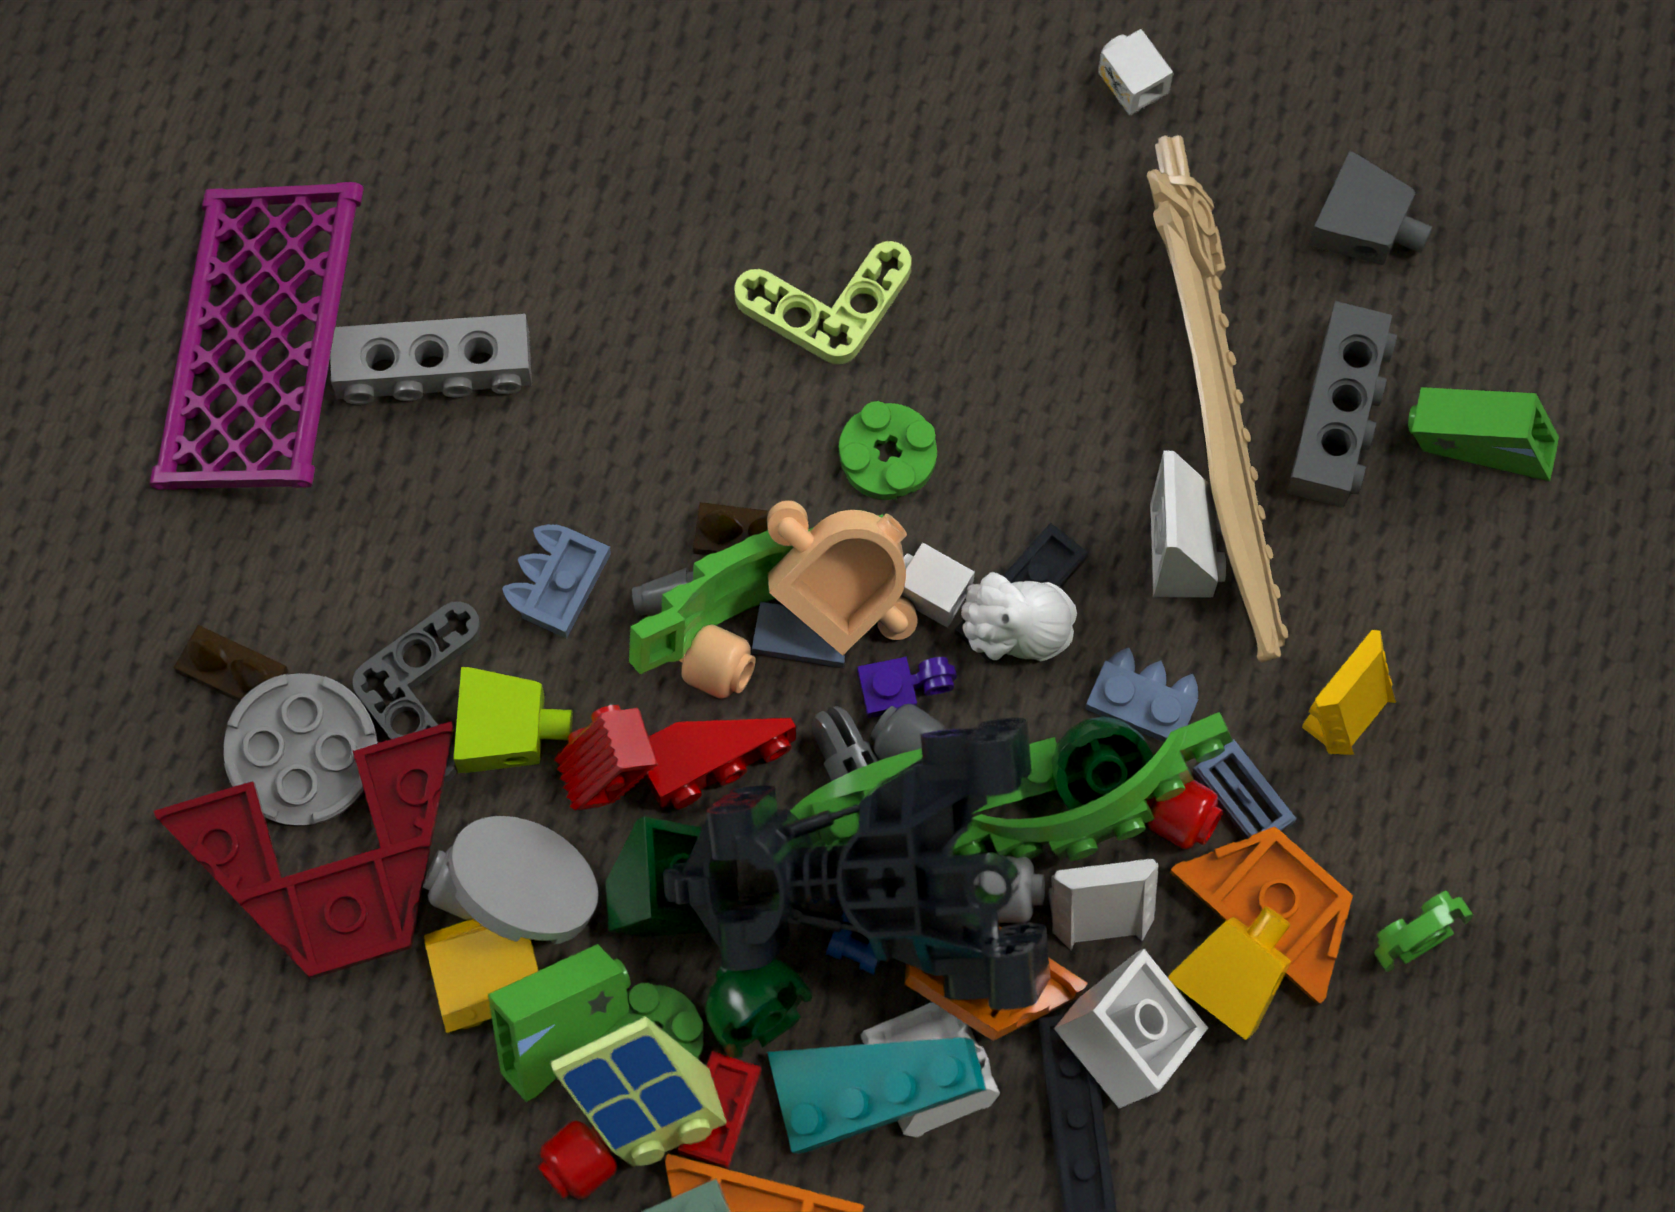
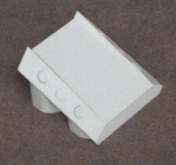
M1154 859L1058 870L1051 878L1052 888L1048 891L1053 922L1052 932L1070 950L1075 942L1130 935H1137L1142 941L1154 920L1158 864Z
M933 1002L869 1028L861 1034L864 1045L959 1037L971 1038L974 1041L986 1090L898 1120L903 1134L912 1137H919L927 1131L972 1112L988 1108L1000 1094L991 1075L989 1059L983 1047L977 1044L970 1026Z

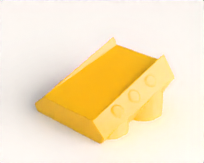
M1371 630L1316 697L1309 709L1310 715L1303 723L1302 728L1322 742L1329 754L1354 755L1352 745L1387 702L1396 703L1392 690V681L1388 675L1389 671L1381 631Z
M474 918L424 935L446 1033L461 1028L468 1029L479 1026L483 1021L491 1019L488 994L539 971L531 939L520 937L518 942L507 939L490 931Z

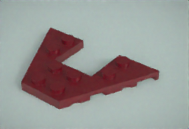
M450 721L354 750V758L381 848L283 878L254 781L154 810L153 812L166 829L311 979L411 949L454 728Z

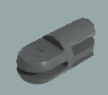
M839 706L830 707L827 713L820 711L814 716L812 721L813 734L826 760L824 767L831 781L878 761L869 742L863 741L853 719L844 708Z

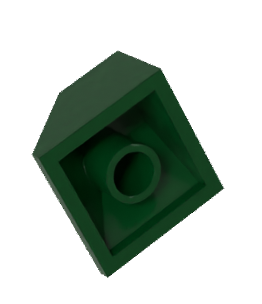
M645 816L636 820L606 880L609 932L640 937L709 932L690 903L679 905L677 901L669 902L668 898H665L663 878L666 868H673V864L685 863V860H688L702 827Z

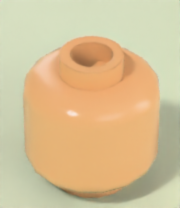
M711 624L704 626L695 635L691 647L687 650L684 657L678 661L682 662V678L688 685L722 699L730 696L733 692L739 694L744 690L754 671L756 658L751 655V647L747 640Z

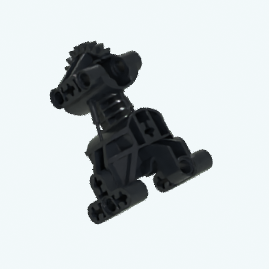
M1017 717L999 718L984 721L976 728L948 729L923 733L920 735L921 759L893 776L881 780L861 799L860 803L833 813L827 810L799 820L788 809H777L775 786L756 785L733 789L729 792L730 794L724 795L711 808L706 810L707 818L688 860H685V863L673 864V868L665 869L663 873L665 898H668L669 902L677 901L679 905L690 903L719 946L722 969L751 970L768 965L789 943V923L803 924L839 933L841 929L861 933L869 938L876 959L888 962L892 957L921 969L924 973L935 976L942 975L944 996L947 999H988L989 1007L998 1010L1020 1009L1032 1006L1037 1003L1051 978L1046 925L1022 923L1008 925L999 929L998 911L1008 905L1019 887L1020 875L1018 868L1010 859L1002 855H995L994 853L951 856L958 838L973 826L972 813L988 804L987 797L1016 792L1022 785L1021 779L1028 777L1032 773L1027 719ZM860 811L858 831L847 844H844L843 840H835L831 845H826L825 841H817L814 845L812 844L809 833L834 825V820ZM737 860H750V865H755L756 870L773 869L778 881L779 891L759 892L748 895L738 892ZM986 871L999 874L1005 882V892L1001 894L987 892L981 885L980 874ZM823 898H825L827 903H835L839 899L851 923L844 922L843 917L804 909L801 905L806 899L809 904H817Z

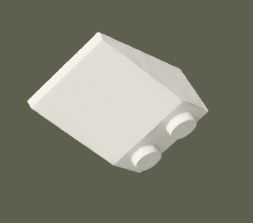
M1163 451L1150 504L1153 597H1213L1217 583L1225 581L1226 556L1225 552H1217L1216 535H1222L1212 496L1211 485L1175 451Z

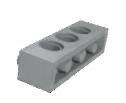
M526 314L335 327L330 355L331 383L336 398L344 399L350 404H366L372 402L374 397L394 395V398L398 400L413 401L420 399L423 393L443 392L448 397H464L470 395L472 390L492 388L496 393L511 394L518 392L521 386L532 385L530 340ZM477 353H488L492 356L490 360L483 364H474L469 361ZM430 356H437L443 359L435 367L427 368L420 365L425 358ZM380 360L394 362L389 369L384 371L371 369Z

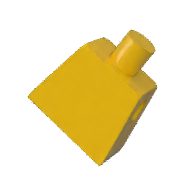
M1266 906L1249 928L1238 919L1232 917L1225 921L1173 970L1168 979L1173 985L1247 1040L1259 1027L1291 963L1288 957L1274 948L1290 927V924L1281 915Z

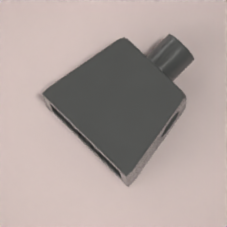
M1349 151L1316 221L1309 245L1314 248L1384 265L1394 243L1422 253L1432 226L1407 216L1416 193L1413 188L1358 154Z

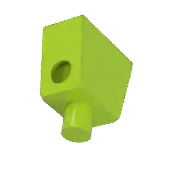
M461 667L454 762L458 773L540 764L542 739L568 740V735L572 733V710L544 709V691L542 684L537 681L470 667Z

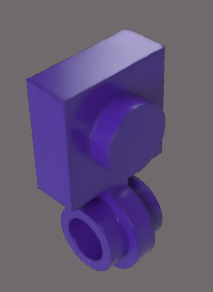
M907 657L857 666L867 717L881 716L890 706H894L897 709L904 704L917 706L914 689L924 688L925 695L927 696L952 691L954 689L953 681L957 679L955 667L949 664L946 657H935L922 661L918 665L919 672L914 675L910 674Z

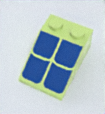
M647 1017L551 1062L553 1072L609 1148L633 1167L655 1163L663 1158L665 1152L684 1143L690 1144L702 1141L711 1134V1130L726 1124L709 1068Z

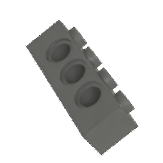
M1335 301L1328 321L1287 494L1343 508L1350 493L1359 495L1366 466L1357 464L1360 449H1370L1376 427V422L1368 420L1371 405L1380 406L1387 378L1378 376L1381 361L1390 363L1397 339L1396 334L1388 333L1392 320L1391 314ZM1357 357L1364 362L1365 367H1351L1345 362L1344 358ZM1336 400L1348 401L1354 406L1355 410L1352 412L1341 411L1336 408L1333 402ZM1325 444H1336L1343 449L1345 454L1342 456H1332L1325 452L1322 446Z

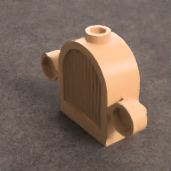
M781 501L770 509L767 517L770 537L780 545L793 546V548L768 572L769 593L842 656L876 623L880 632L892 640L905 639L915 631L917 627L915 606L908 598L901 596L906 582V568L901 541L907 536V533L896 519L889 514H885L881 518L866 511L845 510L824 518L812 530L808 531L807 513L800 504L794 501Z

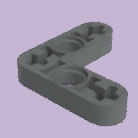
M460 601L444 605L364 662L355 671L353 676L355 694L389 740L404 736L397 734L392 729L393 719L403 711L414 712L420 717V724L415 732L438 725L411 690L472 647L479 639L481 633L480 619L476 610L469 604ZM455 616L459 621L468 618L469 620L466 622L468 632L462 636L456 631L448 634L442 639L447 649L440 652L435 639L428 633L434 629L439 638L450 629L448 623L450 618ZM422 644L431 650L429 662L417 668L408 666L403 661L405 651L410 646ZM374 675L377 679H382L385 676L388 677L384 684L388 694L394 701L387 707L384 700L375 690H371L368 693L364 692L369 687L366 680L369 676ZM399 694H403L405 696L403 698L397 699ZM385 708V710L383 711V713H379V712L377 711V710H379V709ZM451 743L444 784L449 782L457 773L454 762L455 747L453 743Z

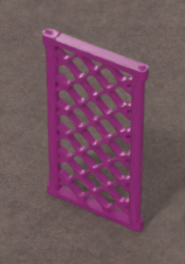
M343 182L324 185L205 190L202 204L205 216L158 464L152 467L150 487L158 490L246 487L308 488L312 486L315 467L311 464L356 207L361 206L364 187L361 184ZM337 202V206L328 209L321 215H317L312 210L311 203ZM292 204L278 217H274L268 210V205ZM249 206L235 219H230L225 214L226 207ZM307 210L313 217L312 224L299 236L291 238L285 230L286 224L299 212ZM259 212H264L270 220L269 225L254 239L248 240L242 232L244 225ZM318 232H327L331 236L329 251L319 254L314 259H309L303 252L304 245ZM276 233H282L287 239L286 247L272 260L266 261L260 254V248ZM233 235H239L244 242L243 249L228 262H221L217 258L219 242H224ZM299 254L305 261L304 268L290 281L283 282L277 274L278 268L292 255ZM256 256L262 264L261 269L246 283L240 284L234 276L235 270L249 257ZM310 276H319L323 280L321 296H316L307 303L302 304L295 296L296 289ZM268 277H274L279 284V290L264 304L258 305L252 298L253 290ZM230 278L236 286L234 294L220 306H213L208 302L211 286L218 285L223 280ZM291 298L297 305L296 313L284 324L276 327L269 318L271 311L285 299ZM242 300H248L254 309L252 315L237 328H232L226 320L227 314ZM303 320H310L315 324L313 341H308L299 348H293L287 340L288 334ZM265 321L271 328L270 336L257 348L250 350L244 343V336L259 322ZM221 322L228 331L227 337L213 350H204L200 346L203 330L210 329L215 324ZM283 343L289 350V356L277 368L268 372L261 363L262 357L276 344ZM239 344L245 351V358L230 372L224 373L218 365L219 358L233 345ZM301 364L307 369L305 386L298 387L291 393L286 394L279 386V381L295 365ZM257 366L263 373L262 381L249 393L242 395L235 386L237 379L250 367ZM209 367H213L219 374V381L204 395L197 396L192 391L194 375L204 372ZM275 388L281 396L280 403L267 415L259 417L253 409L254 402L268 389ZM226 389H231L237 397L236 404L222 417L216 418L210 411L211 402ZM294 410L299 415L297 432H292L283 439H277L271 431L272 424L286 411ZM249 411L255 419L254 426L240 439L233 440L227 432L228 425L242 412ZM205 412L211 420L210 427L195 441H189L183 436L186 419L194 418L199 413ZM266 433L272 440L273 446L262 458L252 463L245 455V449L260 434ZM222 434L228 441L229 447L213 463L208 464L202 457L201 451L215 436ZM281 455L286 456L291 461L290 470H264ZM237 456H240L247 466L246 471H220ZM193 457H196L203 467L202 471L176 472L179 464H184Z

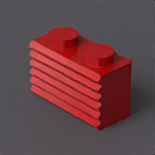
M619 705L600 708L591 714L592 723L568 735L569 744L556 755L554 761L559 763L557 770L563 773L560 779L565 782L563 788L568 791L566 797L572 801L569 807L574 810H582L615 803L616 800L625 795V792L635 787L634 784L639 783V780L648 775L649 771L659 766L638 708L621 710Z

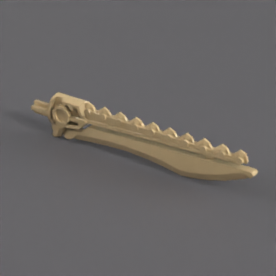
M1177 135L1172 138L1163 136L1158 139L1159 143L1155 144L1160 172L1154 169L1147 173L1155 206L1153 216L1156 228L1166 244L1170 264L1172 265L1192 354L1203 418L1210 485L1216 513L1237 586L1257 640V658L1262 663L1281 656L1280 647L1285 645L1288 631L1281 621L1277 602L1281 594L1279 587L1273 584L1270 569V559L1273 558V552L1271 547L1265 543L1262 527L1265 511L1261 505L1258 506L1255 490V481L1258 480V474L1256 469L1251 466L1247 445L1251 437L1247 428L1243 427L1240 412L1243 396L1240 390H1236L1233 375V366L1236 365V359L1234 354L1228 349L1226 328L1229 326L1226 315L1222 314L1219 302V290L1222 288L1219 278L1226 269L1218 226H1215L1211 212L1214 209L1213 201L1205 193L1201 184L1190 177L1182 136Z

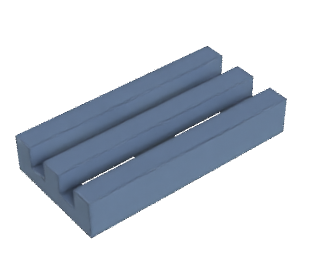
M1235 740L1225 745V751L1219 756L1201 762L1194 767L1193 773L1204 786L1212 789L1217 794L1218 805L1245 839L1258 832L1210 772L1212 768H1215L1261 826L1262 831L1274 826L1282 831L1295 823L1296 817ZM1231 756L1278 816L1276 821L1273 823L1270 821L1246 788L1226 765L1225 759Z

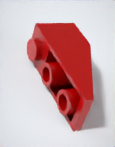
M791 718L676 722L649 736L659 766L654 767V770L649 771V774L645 775L644 778L662 810L674 805L675 809L685 808L701 798L702 789L719 781L721 786H725L740 779L747 772L746 766L761 758H764L765 762H771L784 756L792 748L790 743L796 740V726Z

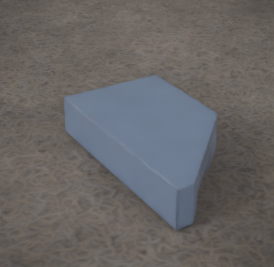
M760 602L752 654L844 668L845 656H842L784 605Z

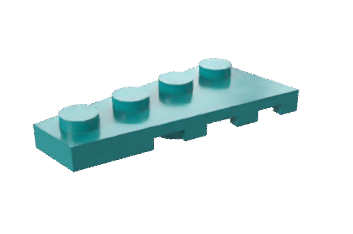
M966 1037L767 1052L792 1153L808 1152L986 1090L974 1041Z

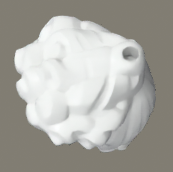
M991 572L982 579L980 584H972L967 587L966 602L962 606L961 616L966 621L963 624V632L969 639V643L974 651L978 653L985 652L992 660H998L1004 654H1008L1021 659L1045 661L1063 652L1072 642L1074 633L1072 625L1076 620L1077 611L1075 604L1069 596L1057 585L1050 582L1039 583L1034 581L1010 583L1004 576Z

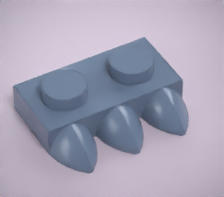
M542 525L534 528L533 532L538 543L551 555L527 554L518 558L522 571L530 580L535 582V585L512 583L503 586L502 590L511 606L521 613L522 619L567 639L611 555V550L609 546L567 527Z
M1130 648L1115 653L1108 661L1105 660L1085 709L1100 716L1122 720L1136 731L1162 742L1166 741L1171 731L1188 726L1199 700L1198 686L1194 675L1190 674L1181 678L1170 688L1166 686V672L1162 661L1147 666L1140 674L1134 673V658Z

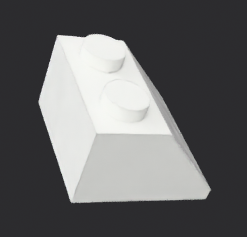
M1142 949L1079 997L1054 1029L1118 1108H1121L1159 1092L1208 1027L1146 950Z

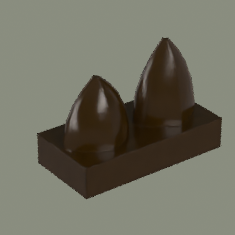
M700 502L693 554L709 555L717 553L744 541L750 536L767 531L769 511Z
M197 625L174 666L176 673L238 702L259 684L276 676L287 675L288 673L287 666L200 625Z

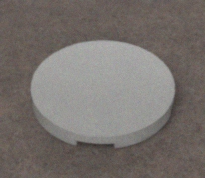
M284 674L259 684L236 706L228 721L224 740V765L226 773L233 787L254 781L265 818L285 825H314L344 813L363 795L364 788L353 751L377 744V735L365 706L344 685L328 677L314 674Z
M492 816L476 820L467 825L458 834L447 856L446 866L450 870L452 881L457 889L455 897L460 905L481 925L507 939L518 942L520 937L535 940H550L552 944L563 943L574 938L584 929L596 908L598 887L587 861L567 840L535 822L510 816Z

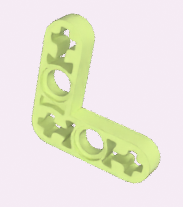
M885 241L877 244L870 251L832 308L761 269L748 270L738 277L735 283V302L744 314L825 361L833 364H844L851 361L859 353L907 282L911 273V256L908 250L900 243ZM892 257L898 259L899 271L890 269L883 278L882 287L876 282L881 273L880 259L888 262ZM759 284L765 286V296L777 303L779 295L784 297L778 302L775 314L772 315L770 314L771 302L759 296L754 301L748 300V290L746 288L756 289ZM860 293H867L876 298L878 305L870 313H859L850 304L852 298ZM801 307L810 313L811 319L805 326L795 328L785 322L784 314L791 308ZM821 318L825 320L823 322V330L832 336L837 337L841 331L847 333V343L849 346L840 344L836 349L831 348L830 337L820 330L817 331L816 338L810 337L816 332L819 320Z

